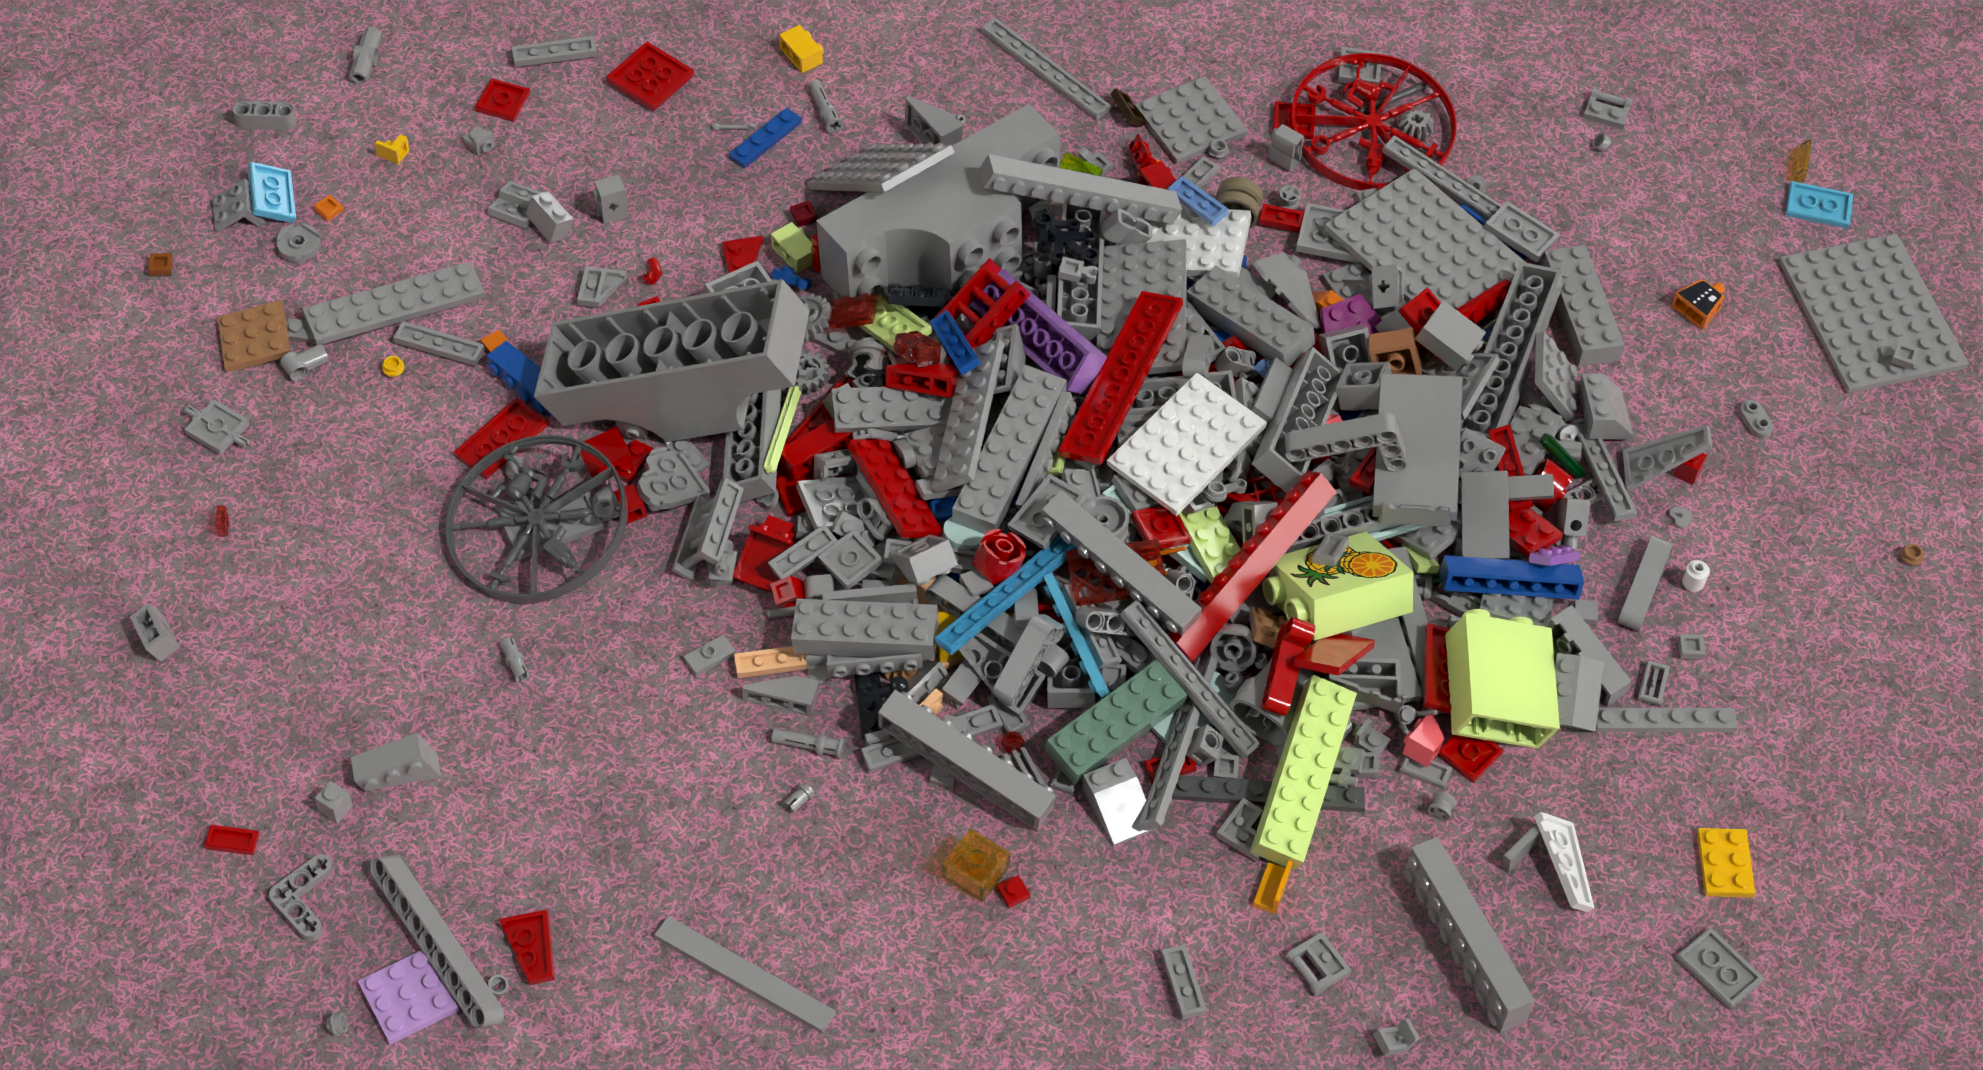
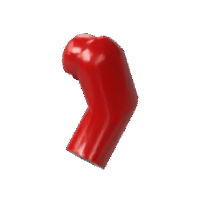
M656 257L648 259L647 263L650 271H646L647 275L643 274L642 276L647 285L656 284L663 274Z

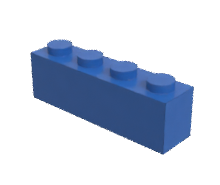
M507 340L487 355V368L493 376H499L508 388H514L524 401H530L539 413L543 412L548 417L552 416L534 397L541 370L538 365Z

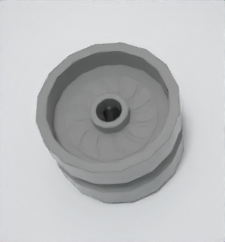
M1098 496L1090 498L1083 503L1081 507L1126 544L1129 512L1121 501L1109 496Z

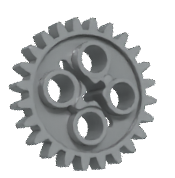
M804 293L799 298L810 310L804 336L806 342L809 341V337L816 338V333H823L822 328L829 327L828 322L832 321L831 316H833L832 309L826 298H821V295L815 297L814 293L808 297Z

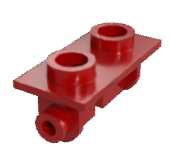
M1137 133L1135 139L1130 142L1128 151L1139 172L1141 168L1154 164L1157 161L1151 156L1152 153L1148 143L1143 141L1140 134Z

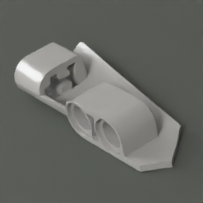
M832 574L814 575L804 579L805 599L823 600L822 592L847 590L838 580L834 581ZM806 654L808 677L822 684L829 678L826 664L827 655Z

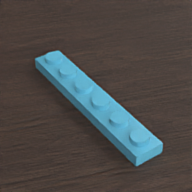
M1051 572L1043 576L1047 583L1043 587L1048 597H1053L1055 600V604L1052 605L1058 617L1062 616L1064 620L1062 625L1066 627L1065 634L1067 636L1071 635L1073 639L1070 645L1075 655L1080 654L1082 661L1079 664L1084 674H1089L1091 678L1088 684L1094 694L1098 693L1103 699L1110 694V691L1065 601L1066 599L1060 590L1061 586Z

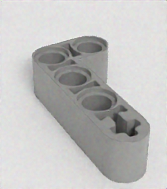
M1046 614L1033 616L1000 674L992 694L1010 706H1015L1024 694L1048 647L1057 644L1061 640L1066 627Z

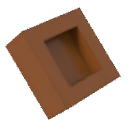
M150 253L149 275H172L173 254Z

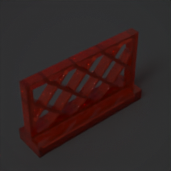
M1159 539L1125 543L1145 561L1156 560L1157 565L1155 569L1166 578L1160 554ZM1078 550L1066 551L1067 572H1069L1076 606L1132 598L1130 592L1124 587H1118L1111 580L1112 577L1109 574L1104 576L1099 573L1095 562L1089 557L1087 559L1084 558ZM1085 570L1089 574L1084 579H1081L1075 575L1074 571ZM1092 576L1102 580L1097 588L1088 583ZM1106 584L1116 589L1110 594L1101 591ZM1083 587L1093 592L1088 597L1080 598L1079 592Z

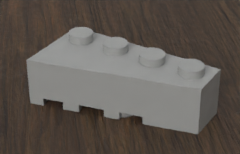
M1570 605L1551 618L1549 628H1552L1554 654L1556 656L1557 653L1579 655L1604 661L1599 700L1608 707L1628 692L1631 680L1576 609Z

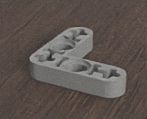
M324 854L317 855L274 885L269 892L272 905L306 941H315L323 933L320 920L300 897L332 874V861L330 857ZM317 865H325L326 868L322 870L321 868H317ZM309 870H311L312 874L314 873V878H312V875L310 874ZM300 877L308 879L304 886L295 885V881ZM288 885H291V888H292L293 891H294L293 893H292L291 889L288 888ZM277 894H285L286 897L284 899L277 898ZM294 908H301L303 910L302 914L295 918L289 916L290 911ZM305 920L310 925V927H315L314 932H311L310 930L307 931L306 926L303 923Z

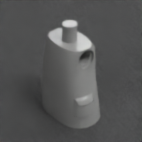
M1271 657L1268 664L1255 677L1244 681L1237 691V695L1230 703L1229 708L1255 738L1269 745L1276 746L1286 742L1303 686L1316 674L1313 670L1299 668L1291 706L1286 716L1266 711L1261 708V703L1272 661Z

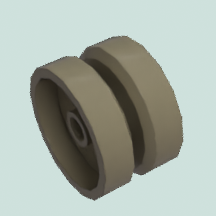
M1230 177L1219 184L1216 200L1229 210H1251L1250 229L1257 223L1263 200V192L1256 183L1249 179Z

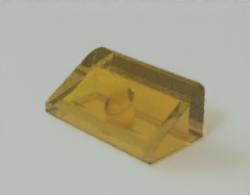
M1806 140L1791 151L1787 181L1804 182L1808 171L1811 140Z

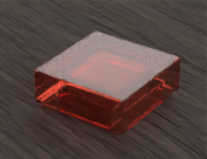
M218 505L216 508L215 526L219 537H227L229 532L230 518L225 505Z

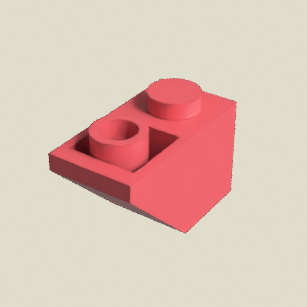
M1434 715L1426 716L1424 719L1419 718L1414 726V732L1409 731L1403 741L1406 746L1402 754L1426 768L1437 756L1444 740Z

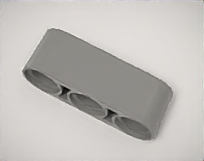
M241 101L233 106L236 125L242 129L290 130L297 124L294 107L290 103Z
M1190 335L1183 358V377H1193L1196 373L1207 377L1214 353L1213 335Z

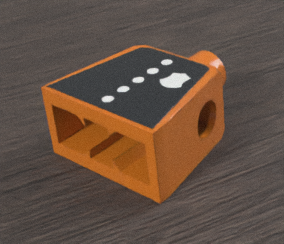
M1700 279L1677 291L1672 307L1703 330L1721 309L1725 298L1722 293H1724L1725 288L1720 282H1715L1711 286L1705 280Z

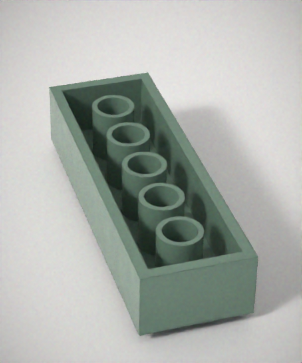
M1155 660L1047 739L1044 750L1075 786L1082 781L1084 774L1098 769L1183 706L1187 694L1161 663Z

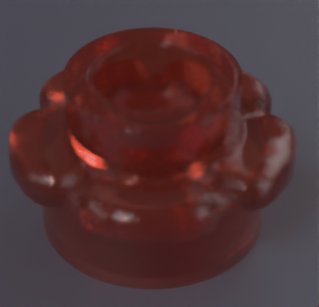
M1010 731L1004 735L1001 746L1004 747L1007 753H1012L1014 750L1020 752V748L1024 747L1025 741L1020 733Z

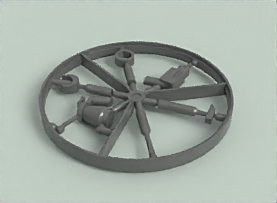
M538 435L519 439L503 445L485 456L462 479L453 494L447 512V545L455 564L464 577L474 587L491 597L517 603H534L558 598L590 581L606 566L615 554L627 524L628 501L626 491L611 462L600 451L583 441L560 435ZM557 444L575 447L569 461L567 452L563 455L562 463L565 470L562 474L558 475L546 494L547 498L544 499L539 509H535L526 494L531 482L535 481L537 484L532 496L540 500L547 484V480L544 478L547 477V473L537 467L530 469L522 467L512 455L516 454L520 449L536 445ZM582 450L599 459L608 468L551 503V500H554L565 483L568 472H576L583 467L584 460L580 454ZM502 457L507 461L511 460L520 469L519 474L507 484V487L499 484L491 495L469 487L480 473ZM614 476L619 488L621 505L615 507L610 500L602 499L594 505L592 510L581 508L562 510L560 513L556 512ZM465 492L522 515L516 518L515 516L491 518L485 522L454 524L457 508ZM502 492H506L512 499L516 501L521 500L527 511L498 499L499 495ZM611 506L608 514H599L602 507ZM616 511L620 512L618 526L609 546L602 556L585 572L581 571L577 566L575 557L572 556L570 549L561 542L567 530L562 525H559L552 536L545 525L546 520L587 517L589 514H595L600 521L606 522L615 516ZM529 522L524 534L519 536L503 561V567L500 572L491 571L489 574L490 578L494 579L489 587L472 577L462 566L455 550L453 531L460 528L466 529L481 526L492 528ZM539 529L548 540L542 546L544 551L561 566L563 565L565 568L570 569L575 568L580 572L579 576L572 581L543 592H537ZM533 531L531 593L517 594L496 590L499 582H511L510 578L503 574L513 565L522 548L527 543L528 536Z

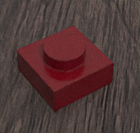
M809 200L790 206V213L798 227L818 220V215Z

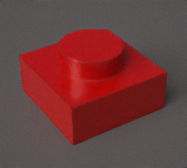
M1019 875L997 885V890L1008 908L1030 899V893Z

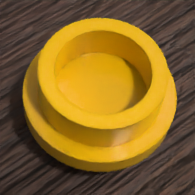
M397 356L387 357L382 364L383 373L389 377L399 376L405 369L404 362Z

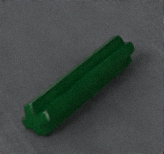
M1544 433L1539 441L1545 449L1573 477L1577 479L1582 478V475L1585 474L1584 468L1551 434Z

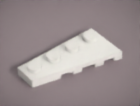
M1543 812L1536 814L1534 818L1570 906L1584 912L1594 909V904L1574 823Z

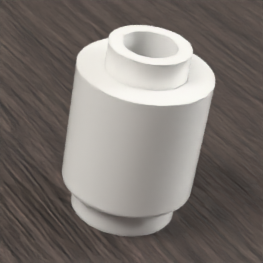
M1699 560L1691 561L1687 565L1682 583L1688 591L1697 592L1704 588L1710 573L1708 565Z

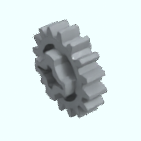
M802 350L795 386H798L801 392L806 390L810 394V389L819 391V385L824 387L825 380H829V365H827L826 358L821 359L820 353L813 355V350H810L808 354Z

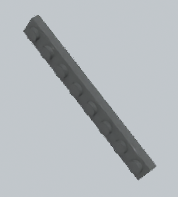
M1179 775L1172 800L1239 804L1245 798L1254 805L1265 806L1273 781ZM1328 785L1320 810L1364 813L1365 788L1350 786L1345 788Z

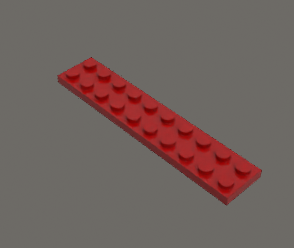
M1146 291L1140 292L1107 359L1058 449L1059 457L1102 465L1183 306L1182 298Z

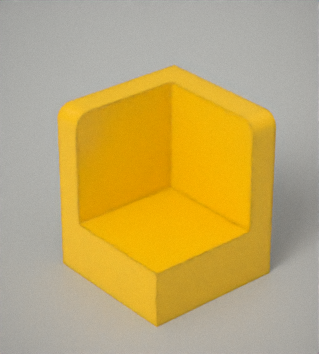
M401 134L394 142L387 140L385 143L379 140L375 142L377 156L398 165L410 151L408 138Z

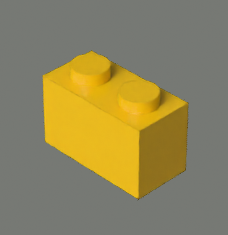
M801 25L779 34L780 49L801 73L823 63L824 51L822 46L816 43L809 31H805Z

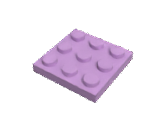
M422 950L358 980V984L390 1045L459 1012V1007L454 997Z

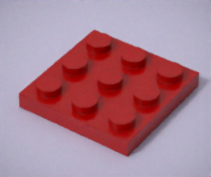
M647 41L607 75L606 79L610 85L652 111H655L694 76V70Z

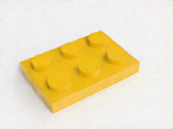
M1699 828L1697 837L1705 896L1754 897L1755 886L1747 829Z

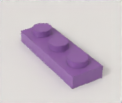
M1558 545V547H1549L1548 549L1539 548V552L1530 553L1529 562L1553 566L1578 561L1580 551L1572 550V546Z

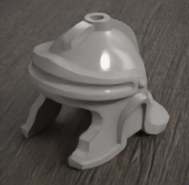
M863 338L854 342L848 351L852 366L848 368L845 375L848 378L855 379L871 371L886 384V367L890 365L886 355L887 349L877 343L874 338Z

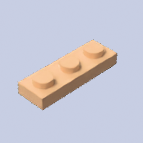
M793 646L734 654L737 679L807 669L806 654H794Z

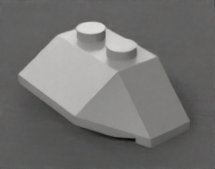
M1017 324L997 328L993 333L994 336L988 341L991 342L1000 338L1005 344L993 395L1011 392L1025 365V353Z

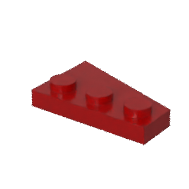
M545 909L499 919L530 985L555 980L548 910Z

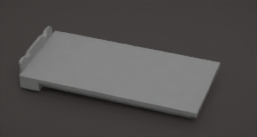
M1381 373L1379 414L1390 413L1395 416L1405 445L1407 462L1406 468L1402 471L1393 472L1388 470L1380 448L1377 446L1373 517H1379L1378 522H1381V524L1448 527L1450 521H1457L1463 377Z

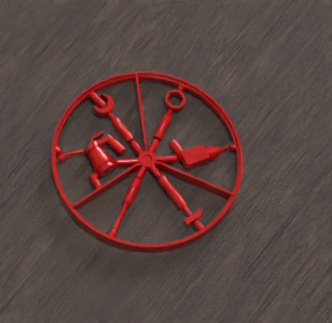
M1355 53L1339 56L1313 69L1297 88L1290 112V127L1298 132L1296 123L1352 126L1334 134L1330 139L1323 135H1317L1313 137L1310 147H1306L1303 143L1301 150L1305 160L1323 176L1340 185L1360 191L1390 184L1373 183L1371 181L1373 175L1379 172L1384 155L1382 149L1391 139L1386 132H1390L1391 136L1395 135L1416 148L1427 150L1425 156L1429 158L1434 153L1436 157L1440 158L1437 163L1443 166L1451 153L1457 130L1453 105L1447 93L1433 77L1405 60L1376 53ZM1366 62L1380 63L1405 71L1395 86L1384 81H1380L1379 85H1377L1376 83L1362 81L1360 78V69L1363 68ZM1345 64H1358L1356 78L1353 82L1346 84L1342 95L1344 96L1346 91L1350 89L1346 100L1360 110L1364 102L1354 96V94L1357 93L1369 101V115L1367 116L1359 111H1355V108L1337 99L1326 97V89L1323 86L1317 85L1315 90L1308 86V84L1318 75L1331 68ZM1409 73L1423 81L1434 91L1431 95L1418 101L1405 103L1381 115ZM1382 89L1391 91L1376 114L1375 102L1378 100ZM1304 90L1307 92L1309 102L1321 104L1327 101L1332 107L1350 116L1295 114L1296 104ZM1439 97L1447 110L1450 120V142L1445 153L1439 150L1435 151L1438 144L1433 142L1431 147H1428L1421 140L1394 127L1391 129L1390 126L1382 123V121L1394 118L1405 113L1406 110L1410 111L1416 105ZM1368 128L1371 130V141L1360 137L1358 145L1369 150L1366 161L1367 170L1370 174L1369 181H1360L1339 174L1321 163L1311 152L1317 155L1326 154L1331 142H1339L1355 135L1356 132ZM1377 133L1385 145L1377 143ZM1321 142L1326 146L1319 148L1315 143ZM1401 165L1406 172L1410 171L1409 169Z

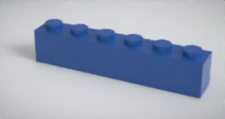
M1444 555L1440 571L1443 588L1446 591L1579 600L1585 582L1580 566L1575 564L1547 566L1530 563L1529 561Z

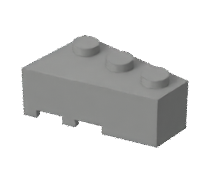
M1362 657L1339 676L1326 673L1327 681L1357 693L1355 699L1398 713L1401 705L1400 659Z

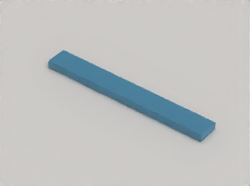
M1059 535L1046 550L1042 549L1022 565L1016 573L1006 578L934 637L935 644L950 655L954 654L1044 579L1043 576L1053 572L1078 551L1077 547L1072 543H1066Z

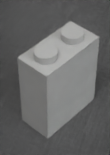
M1443 300L1415 337V340L1458 371L1462 365L1467 366L1474 358V355L1471 353L1473 351L1476 353L1484 342L1481 339L1486 332Z

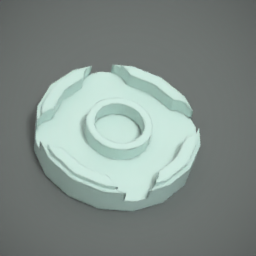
M952 517L945 522L943 527V536L949 539L953 548L975 549L976 551L984 536L983 533L953 523Z

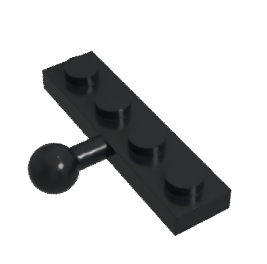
M879 672L867 675L854 674L861 735L864 741L865 734L883 730L878 727V712L883 706L882 696L891 694L894 690L900 693L902 691L906 692L908 690V681L904 677L896 676L890 681V684L881 687Z

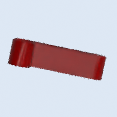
M1291 617L1281 626L1277 635L1262 698V709L1281 716L1287 715L1299 672V667L1294 666L1295 657L1301 654L1304 648L1312 641L1316 628L1315 624Z

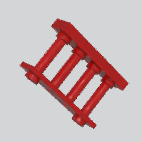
M990 258L980 266L978 271L941 312L935 316L937 317L948 310L955 321L961 314L967 317L975 326L967 335L964 332L962 333L972 348L987 343L994 336L995 330L1001 328L1031 295L1018 281L1010 285L998 275L1001 271L1000 267ZM991 281L1005 292L997 302L983 291ZM976 297L990 308L982 318L968 307Z

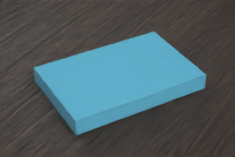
M250 162L248 165L252 215L294 223L296 212L291 170Z
M1791 181L1785 216L1848 229L1853 194Z

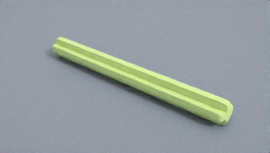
M798 386L788 389L763 465L767 474L770 472L774 473L777 469L801 395Z

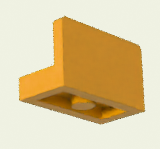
M1288 860L1286 868L1268 862L1253 907L1273 914L1277 913L1291 874L1293 861Z

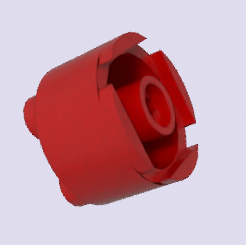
M1547 458L1541 462L1535 475L1553 474L1554 498L1532 499L1533 504L1544 513L1550 510L1555 500L1559 502L1565 496L1567 491L1564 488L1573 479L1572 476Z
M992 529L984 534L972 561V565L982 575L987 577V580L992 584H999L1016 573L1026 556L1024 542L1014 533L1009 532L1008 535L1000 533L1002 529Z

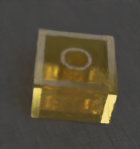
M970 828L943 862L942 878L983 903L1010 868L1011 853Z

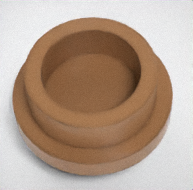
M1917 544L1905 546L1900 553L1901 559L1908 565H1919L1924 559L1923 549Z

